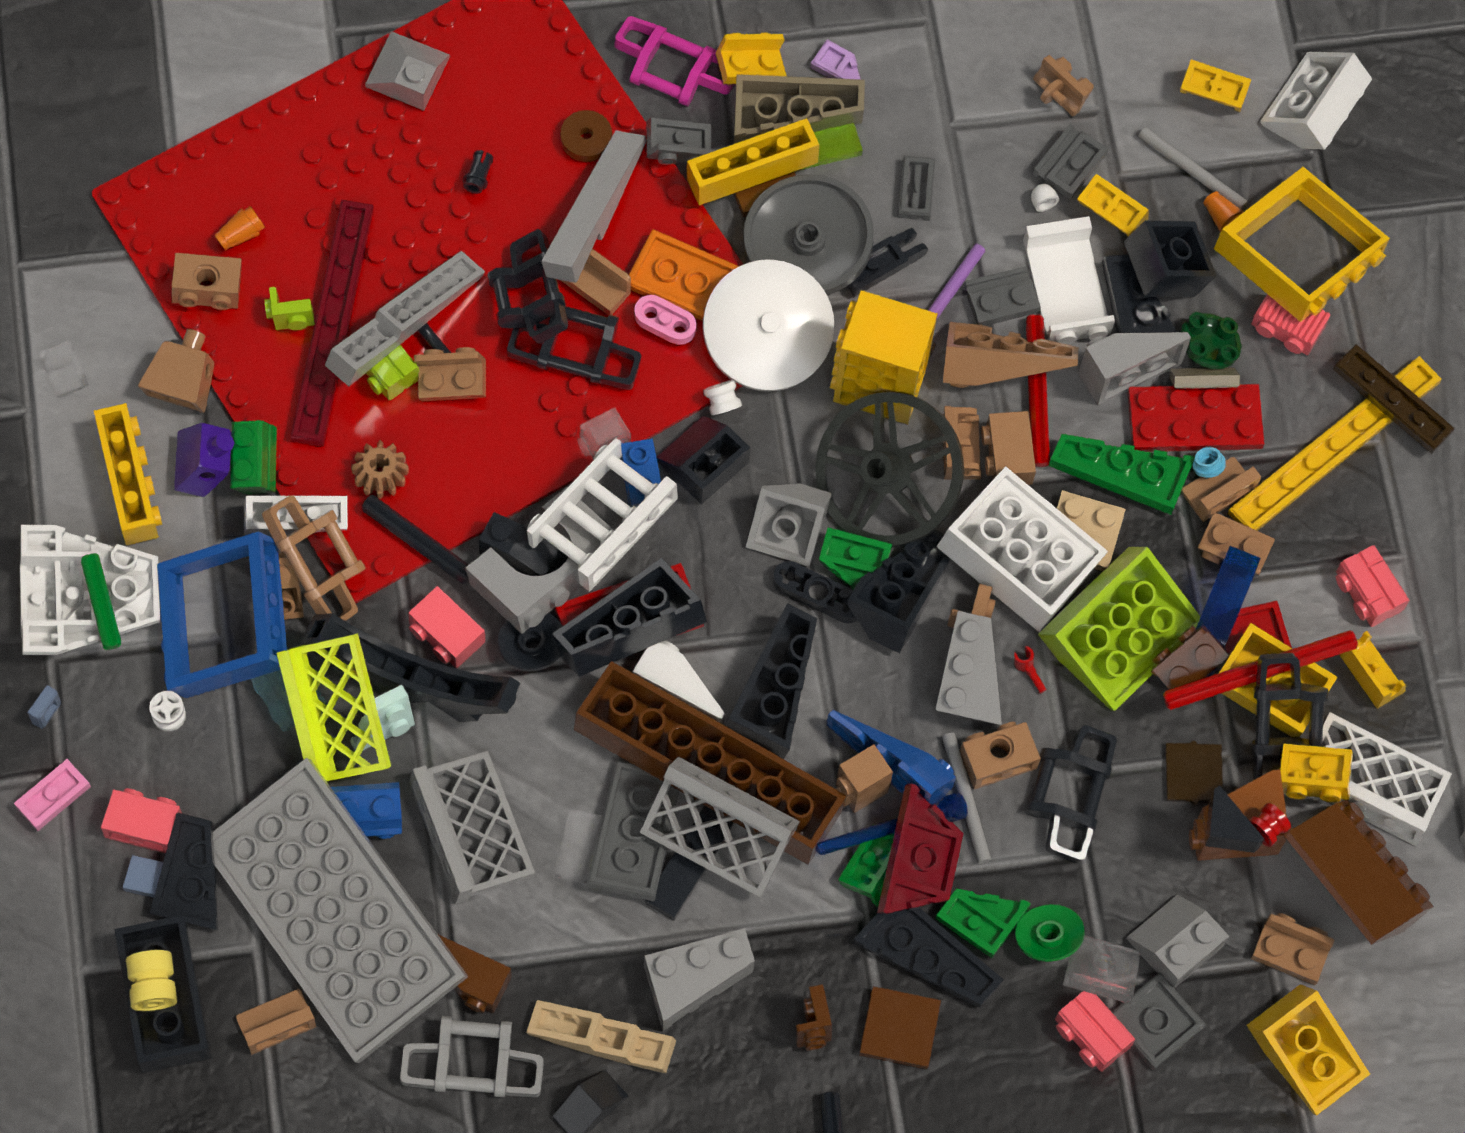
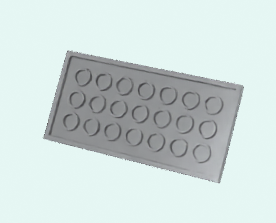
M305 758L213 832L216 868L355 1063H360L468 978V975L310 759Z

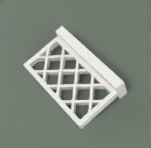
M1330 712L1323 724V740L1326 747L1340 749L1351 747L1356 761L1352 762L1351 769L1360 768L1365 782L1358 784L1350 781L1349 803L1356 804L1362 810L1365 816L1363 820L1417 846L1429 825L1430 819L1452 773ZM1332 725L1344 731L1347 740L1333 744L1328 733L1330 726ZM1368 743L1374 746L1378 756L1363 759L1358 745ZM1399 759L1405 762L1408 771L1394 775L1388 760ZM1381 762L1387 777L1372 780L1367 766ZM1429 774L1441 781L1438 787L1425 790L1419 776ZM1412 778L1417 792L1403 795L1397 781ZM1390 783L1396 797L1386 799L1380 796L1376 786ZM1421 799L1426 810L1424 816L1421 817L1411 812L1406 802Z

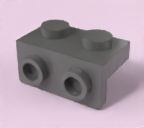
M650 118L646 121L647 158L658 159L660 164L687 163L688 160L716 151V149H711V124Z

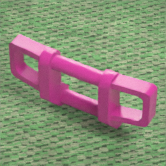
M629 16L615 37L614 47L637 58L630 76V83L637 86L643 84L679 99V103L684 106H689L698 85L725 95L729 94L735 85L724 84L723 80L705 74L712 62L719 65L716 49L710 46L704 48L668 33L665 27ZM630 30H635L650 37L644 47H641L624 39ZM661 44L698 59L691 69L684 87L646 72Z

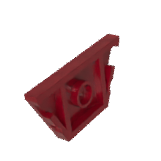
M906 784L877 910V913L888 914L950 899L964 833L953 822H949L945 818L944 813L935 804H930L919 793L921 789L915 784Z

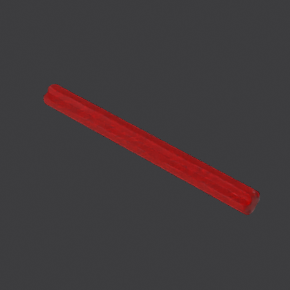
M1349 630L1282 653H1293L1299 659L1300 667L1354 650L1357 648L1358 642L1354 632ZM1258 661L1167 690L1163 695L1164 702L1167 708L1172 710L1254 683L1257 677ZM1290 663L1270 664L1267 667L1266 678L1290 671Z

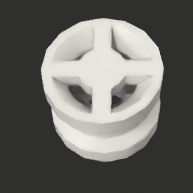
M734 380L719 383L703 390L705 397L709 398L711 403L709 408L711 415L728 412L742 406L741 400L736 397L734 392L736 388Z
M162 691L152 698L149 710L154 724L159 729L174 731L183 725L186 719V711L182 699L177 693Z

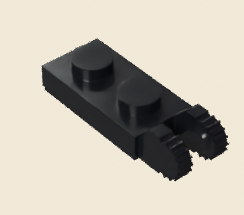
M913 228L907 229L894 237L890 236L873 246L871 257L863 272L847 286L854 297L859 295L861 290H868L926 255L928 248L923 243L906 252L901 250L902 247L911 243L916 238L917 233Z

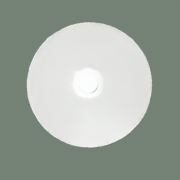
M758 260L746 263L732 270L714 288L704 311L703 335L708 353L713 362L729 379L753 390L780 391L805 381L823 363L833 341L834 315L831 303L824 289L809 273L798 266L784 261Z

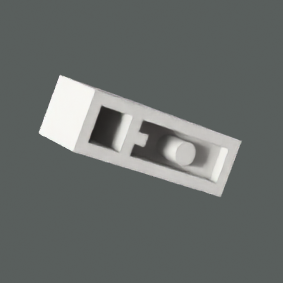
M246 496L244 500V535L258 531L265 535H271L262 513L288 496ZM294 496L309 521L330 510H334L338 517L335 521L340 530L348 529L347 496ZM285 507L277 511V517L286 534H290L298 529ZM323 527V528L319 529V530L316 531V532H326V531H325V529H324V527Z
M662 641L645 650L633 670V674L724 725L725 713L674 644Z

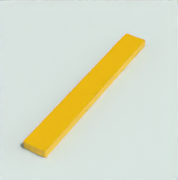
M1420 356L1395 375L1400 382L1420 399L1440 384L1442 380ZM1365 399L1232 506L1228 511V515L1234 521L1258 531L1393 421L1368 399Z

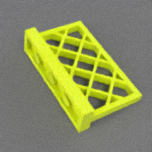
M358 633L277 652L303 760L305 758L310 759L326 781L390 768L391 763ZM349 643L352 659L349 665L335 657L342 644ZM329 647H331V649H330L329 652L324 649V648H329ZM315 651L325 658L319 672L310 667L306 652ZM331 663L344 671L338 685L324 676ZM350 676L358 681L361 692L357 699L343 690ZM320 683L334 692L327 705L321 702L317 696L316 690ZM339 696L353 705L346 719L333 710ZM358 710L368 717L369 726L365 732L352 723ZM328 717L342 725L336 738L326 732L325 722ZM347 730L361 738L355 752L341 743ZM367 743L376 749L379 763L370 764L360 756ZM337 750L350 758L345 770L336 771L333 756ZM356 763L360 765V767L354 768Z

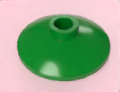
M1049 904L1038 906L1025 913L1016 926L1015 936L1016 942L1024 954L1035 960L1052 962L1065 959L1074 954L1083 943L1085 929L1082 919L1076 912L1065 906Z

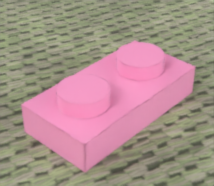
M66 759L19 798L14 805L31 825L39 831L91 786L72 763Z

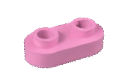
M646 295L637 301L635 305V320L640 327L677 345L686 344L694 338L696 320L690 312L655 295ZM653 312L657 316L655 318H647L645 314ZM680 326L683 327L685 331L682 333H677L674 331V328Z

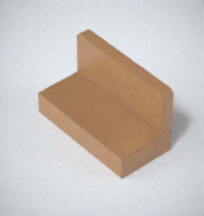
M594 249L591 250L577 283L561 280L607 315H612L631 294V277Z
M1231 457L1226 460V467L1221 474L1211 478L1199 477L1183 487L1181 493L1204 522L1211 518L1214 512L1219 513L1258 486L1261 476L1254 466L1245 471L1237 459Z
M300 989L238 1014L236 1017L251 1055L316 1028L314 1016Z

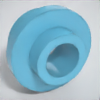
M1205 447L1196 453L1192 465L1194 472L1198 476L1211 478L1218 476L1224 471L1226 461L1218 449Z

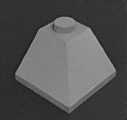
M391 31L365 87L425 110L450 55Z
M803 484L762 486L746 548L809 567L824 524L832 493Z

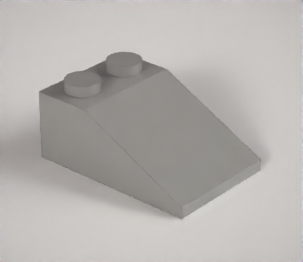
M1188 332L1114 333L1106 338L1098 336L1086 345L1078 374L1096 404L1100 405L1127 392L1129 387H1137L1181 365L1191 337Z

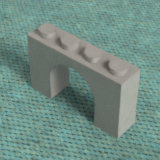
M567 487L564 488L561 492H559L556 496H554L551 500H549L546 504L542 506L543 513L567 489ZM580 500L576 504L577 507H579L581 510L587 513L590 517H592L594 520L600 523L607 530H612V528L605 521H603L594 511H592L582 500ZM567 515L554 527L557 532L586 554H593L601 546L600 540ZM489 548L466 567L470 585L521 634L530 627L537 626L547 613L555 607L563 605L569 596L581 587L578 575L579 565L569 557L559 569L542 576H529L516 571L492 548Z

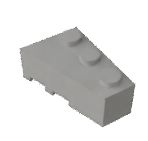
M957 610L935 710L1002 725L991 618Z
M745 928L644 956V969L662 1031H665L674 1022L686 1014L692 1013L701 1004L713 996L719 995L753 972L755 960Z

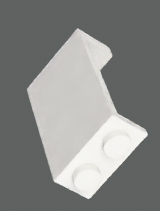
M1089 216L1026 226L1023 242L1033 285L1041 306L1040 314L1044 317L1046 340L1068 345L1079 339L1089 338L1093 340L1098 336L1105 338L1112 332L1115 319L1114 315H1107L1089 241L1092 230Z

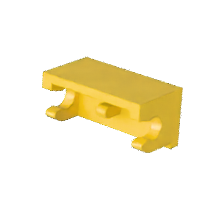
M1191 59L1180 92L1184 94L1190 93L1235 108V111L1241 112L1251 79Z
M1095 174L1077 198L1080 204L1095 212L1124 232L1128 237L1149 217V209L1098 174Z
M1365 631L1362 637L1357 640L1358 646L1356 649L1339 655L1378 709L1405 693L1406 684L1403 680L1399 681L1370 641L1372 636L1368 631Z

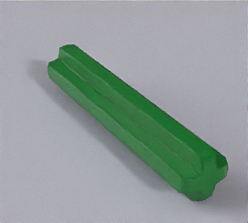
M97 553L84 555L81 558V565L102 646L105 650L119 648L121 646V637L100 557Z

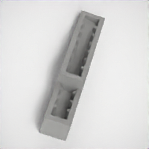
M617 130L614 132L541 261L546 277L577 283L596 239L602 240L646 144V136Z
M460 251L380 308L373 320L332 348L325 366L346 385H352L482 278L485 271L465 253Z

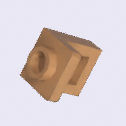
M979 584L971 614L991 618L996 600L990 599L992 587ZM951 609L947 624L954 628L956 609Z

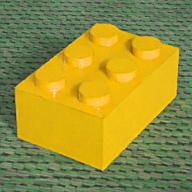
M1250 623L1219 673L1258 661V657L1262 654H1279L1292 648ZM1316 663L1300 667L1301 683L1325 687L1328 689V692L1338 678ZM1291 670L1266 678V684L1291 683ZM1256 682L1222 693L1256 715L1257 699L1254 698ZM1300 699L1271 700L1270 724L1290 737H1300L1310 722V701Z

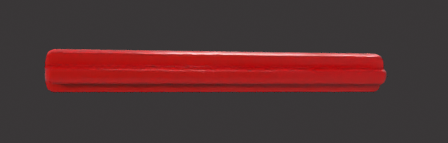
M1040 314L1028 315L1026 320V341L1033 343L1037 339H1045L1044 317ZM1046 372L1028 375L1029 415L1035 467H1047L1050 462Z

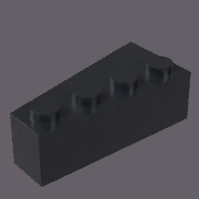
M661 558L555 631L553 637L560 657L580 677L608 665L611 661H618L707 623L701 599Z

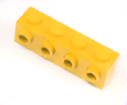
M806 118L688 160L687 180L700 206L817 164L820 144Z
M126 403L94 410L126 546L159 538L156 526L163 524L158 505L152 507L149 496L155 495L151 475L144 477L142 466L148 465L144 445L137 447L135 436L141 435L137 416L130 417Z

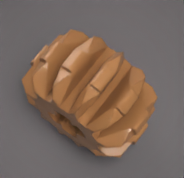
M381 440L377 443V448L374 449L366 443L364 446L365 453L356 452V463L352 465V474L356 476L354 479L356 486H364V493L367 496L374 490L377 491V497L380 499L384 495L383 491L386 490L394 496L396 493L395 486L404 487L406 483L404 476L409 473L408 465L404 463L406 461L405 454L403 452L396 453L394 443L386 449ZM379 467H383L382 472H377Z

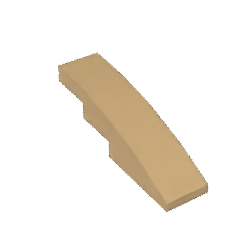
M540 1000L536 1001L526 1032L528 1035L564 1047L665 1074L676 1043L673 1036L640 1030L637 1025L606 1019L600 1013Z

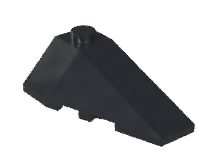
M934 530L927 536L906 544L904 549L896 556L887 558L882 562L881 567L861 577L850 595L847 605L869 639L900 654L951 561V558L937 548V545L945 535L944 533Z

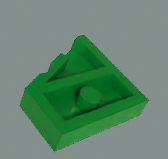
M956 888L950 899L947 900L937 914L936 920L984 954L993 958L1027 912L1031 903L1021 899L1020 902L1000 899L999 896L992 894L977 895L973 891Z

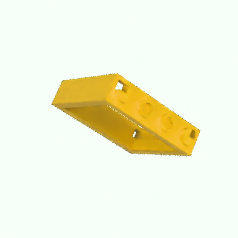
M1302 167L1225 226L1219 235L1214 250L1297 320L1302 322L1310 314L1316 316L1320 313L1330 298L1336 300L1340 297L1351 281L1354 284L1357 283L1370 266L1377 267L1386 257L1383 252L1390 238L1311 172ZM1297 199L1362 252L1310 295L1245 242L1248 237Z

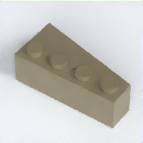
M737 74L734 144L806 118L813 132L860 124L863 121L865 80Z

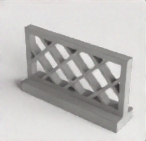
M488 751L428 769L425 765L412 770L409 784L455 904L468 901L470 896L534 877V868ZM483 762L487 772L483 783L465 775L469 766ZM462 768H463V770H462L461 773L458 772V771H456V770H458V769H462ZM447 774L458 780L450 793L439 788L434 777ZM489 780L492 785V788L487 786ZM461 781L479 789L473 803L455 795ZM483 792L497 798L499 806L495 814L477 806ZM442 797L448 799L446 804H444ZM451 801L469 810L463 824L449 817L447 809ZM500 811H502L504 818L498 816ZM473 812L491 820L485 834L466 826ZM495 822L509 829L511 837L507 845L488 836ZM454 828H456V829L459 830L457 836H456V833H455ZM463 832L481 840L475 855L461 848L459 839ZM512 842H514L516 849L510 847ZM485 843L503 851L497 865L479 857ZM508 853L520 859L524 870L512 873L500 866ZM466 859H468V860L471 861L469 867H468V864H467V862H466ZM475 863L493 871L489 881L475 885L471 875V870ZM496 874H499V875L502 876V877H499V878H495Z
M678 757L669 765L664 775V782L640 833L761 898L800 821ZM671 784L683 790L687 800L686 803L676 806L671 805L667 794ZM662 803H663L664 806H665V809L660 810V807H661V805H662ZM708 803L713 806L717 819L702 823L696 805ZM690 808L695 825L680 829L674 812ZM667 814L673 828L672 832L663 834L652 828L656 817ZM737 819L743 822L748 835L733 839L727 821ZM720 824L726 841L710 845L705 828ZM698 830L703 848L693 850L686 846L682 834ZM767 835L780 842L775 852L763 855L757 838ZM750 840L756 857L741 861L735 844ZM728 846L734 864L723 866L717 863L713 850ZM771 859V861H770V863H769V865H768V867H767L765 861ZM759 863L763 874L759 885L747 879L743 867Z

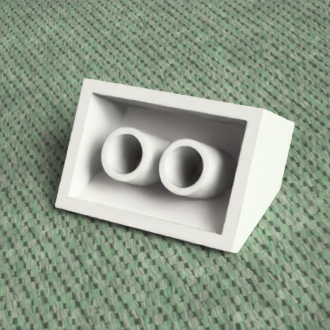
M1307 52L1260 123L1302 149L1325 150L1342 123L1348 118V114L1364 94L1372 78L1355 53Z

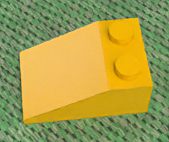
M1300 984L1247 1024L1263 1052L1316 1116L1370 1075L1317 990Z

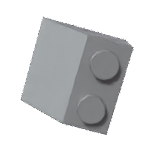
M1176 895L1126 939L1158 974L1161 973L1175 989L1222 949L1229 935L1206 910Z

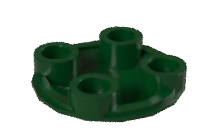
M1194 312L1182 325L1181 332H1188L1191 337L1186 353L1198 365L1209 369H1225L1232 366L1240 357L1242 344L1237 333L1238 324L1232 318H1222L1211 313Z

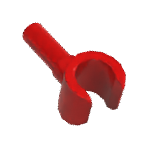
M1025 646V654L1028 660L1019 659L1016 652H1014V666L1018 671L1027 673L1041 694L1047 689L1033 666V650Z

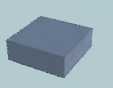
M46 685L27 712L32 724L41 729L45 728L61 705L58 692Z
M132 855L123 890L154 898L163 862Z

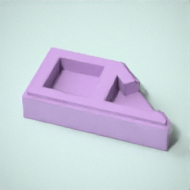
M828 39L811 62L810 68L827 78L860 79L855 55Z

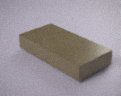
M1235 368L1170 369L1169 380L1175 388H1225L1240 386V374Z

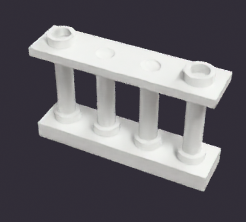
M617 438L608 446L603 445L595 454L594 461L542 515L537 514L534 516L527 527L528 542L532 548H535L543 539H546L579 565V584L589 592L678 499L677 483L666 476L660 484H652L620 460L622 457L621 441ZM611 469L645 495V499L638 507H630L598 483V481ZM589 492L621 516L623 523L615 531L613 529L609 531L577 507L576 504ZM567 515L600 540L601 546L593 554H586L557 532L554 527Z

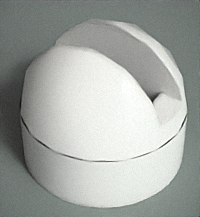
M1047 184L1037 185L1031 193V201L1038 212L1047 211L1059 202L1057 193Z

